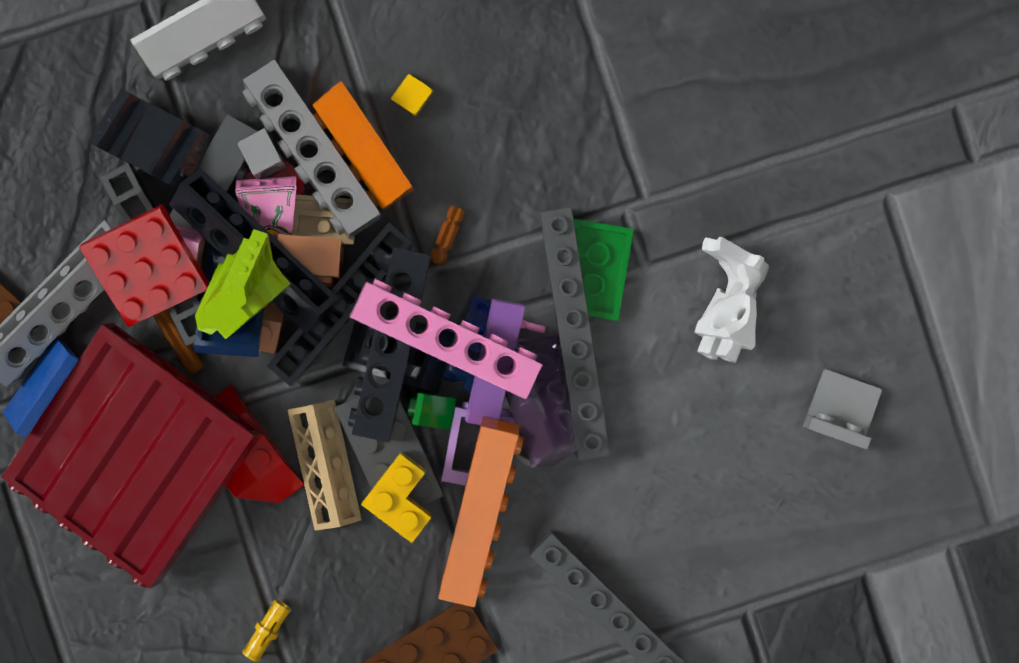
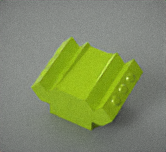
M254 229L249 239H243L236 253L233 255L227 254L224 263L218 264L195 314L199 331L212 335L218 330L227 339L290 285V282L284 277L273 261L267 233Z

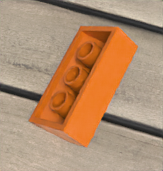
M342 81L337 83L313 104L317 111L313 114L314 118L322 130L329 129L334 137L330 140L340 156L345 154L352 164L348 168L358 182L360 180L364 181L369 189L366 191V194L375 207L380 205L382 210L385 211L414 191V188Z

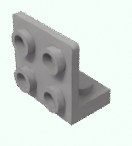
M824 369L803 427L867 450L871 438L867 437L866 434L882 390Z

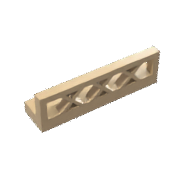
M335 399L288 410L315 531L342 527L362 520L341 425L335 410ZM301 413H306L309 425L307 430L302 426ZM309 444L314 448V460L309 457ZM316 475L321 479V490L316 487L314 480ZM323 505L328 510L330 521L324 522L321 511Z

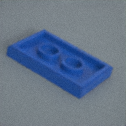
M58 337L48 345L3 411L4 416L15 433L24 438L28 436L78 363V358L66 343Z

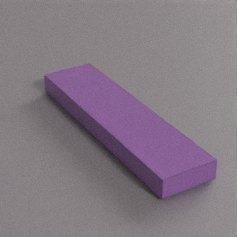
M492 299L484 337L489 339L491 334L508 341L506 348L515 351L525 306L523 304ZM483 345L481 347L479 359L482 358V356L484 355ZM509 356L501 357L497 362L498 371L502 374L510 372L512 359ZM475 376L465 421L481 425L483 416L499 420L506 390Z

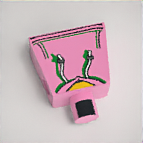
M296 176L236 180V196L241 207L276 240L278 234L292 233L296 199Z

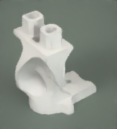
M718 237L717 240L705 238L702 250L719 261V264L728 276V285L726 292L717 288L710 304L697 323L694 333L703 337L697 352L710 359L717 360L720 357L723 360L736 363L741 349L752 350L755 347L756 290L765 280L769 265L764 261V257L751 254L723 237Z

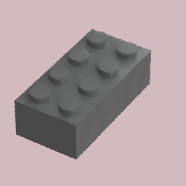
M360 396L335 407L371 489H373L402 451L426 469L425 474L408 496L421 506L444 496L443 488L412 424V420L408 416V411L401 396L389 443L352 435L353 427L347 426L351 408L358 407ZM377 397L369 398L366 402L367 411L373 415L382 413L384 408L382 400Z

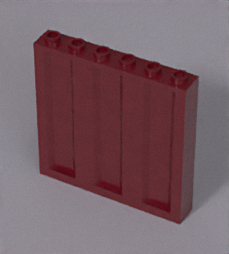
M114 323L102 324L1 478L9 483L8 487L12 491L31 499L33 506L37 510L49 513L58 520L57 524L61 528L79 535L85 546L104 554L109 564L115 568L124 569L132 575L131 579L137 585L150 589L161 583L263 432Z

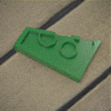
M573 219L588 316L618 321L634 229Z

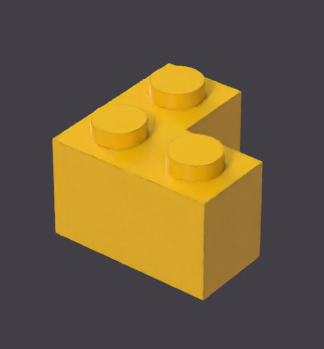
M401 451L361 505L412 543L431 519L432 514L408 496L423 477L426 469Z

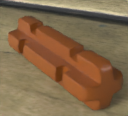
M453 205L449 207L446 215L448 217L447 221L443 222L435 242L437 246L431 252V262L438 265L446 263L449 255L447 252L451 250L460 228L458 224L459 222L462 223L465 215V210Z

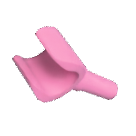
M522 320L520 329L544 334L546 326Z

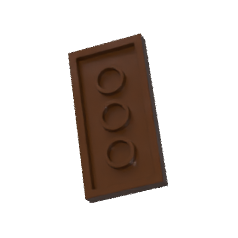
M454 603L361 663H480L499 651L473 607Z

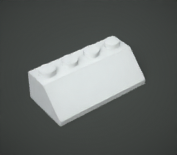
M199 0L130 40L153 76L158 80L164 78L167 81L181 73L180 68L191 62L192 65H196L209 57L207 53L216 47L219 50L229 47L235 42L234 37L245 32L248 35L257 31L263 26L261 22L266 20V17L256 0Z

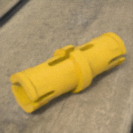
M274 599L263 620L256 623V631L242 650L247 658L259 662L271 640H276L279 635L278 629L288 613L291 612L287 604Z

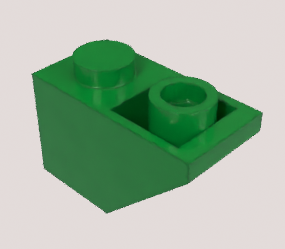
M419 391L418 396H412L410 400L408 416L413 417V425L451 429L456 397Z

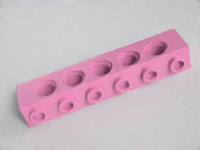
M375 279L373 284L365 282L349 316L350 318L519 397L527 399L542 367V364L535 361L538 355L521 347L518 353L506 348L508 341L493 334L487 339L477 334L480 329L479 327L462 320L459 326L449 321L451 314L434 306L431 312L419 307L422 301L404 293L402 298L390 293L393 287ZM386 301L394 302L398 308L397 315L390 320L384 319L380 314V307ZM415 315H422L427 321V326L421 333H414L409 327V322ZM447 328L452 329L456 336L455 342L448 347L442 346L439 342L440 332ZM475 342H480L484 347V355L479 360H471L468 356V348ZM503 356H509L513 361L511 371L506 374L500 373L497 369V362Z

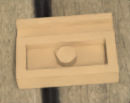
M296 195L292 235L342 239L344 245L353 246L355 237L353 236L348 239L345 233L339 235L330 222L333 215L327 207L322 210L313 196ZM338 198L335 204L339 209L346 210L353 205L352 199Z

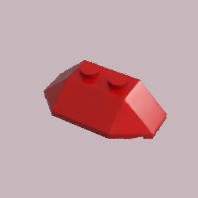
M230 385L215 396L216 399L263 432L227 484V488L235 498L280 503L304 486L302 479L233 385Z

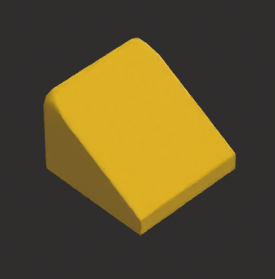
M408 74L391 97V100L416 117L434 91Z

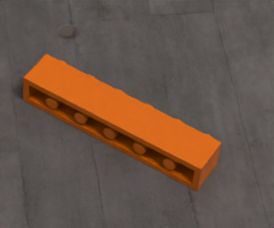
M484 416L482 418L438 599L475 608L477 597H484L487 580L482 579L484 569H491L494 558V551L489 550L492 541L498 542L502 523H498L497 518L499 512L505 513L509 498L508 494H504L506 483H513L516 466L511 465L513 455H520L524 437L518 436L520 427L518 424Z

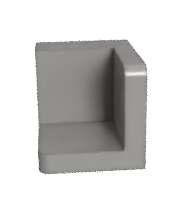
M265 128L238 142V146L256 179L268 178L287 168L271 135Z

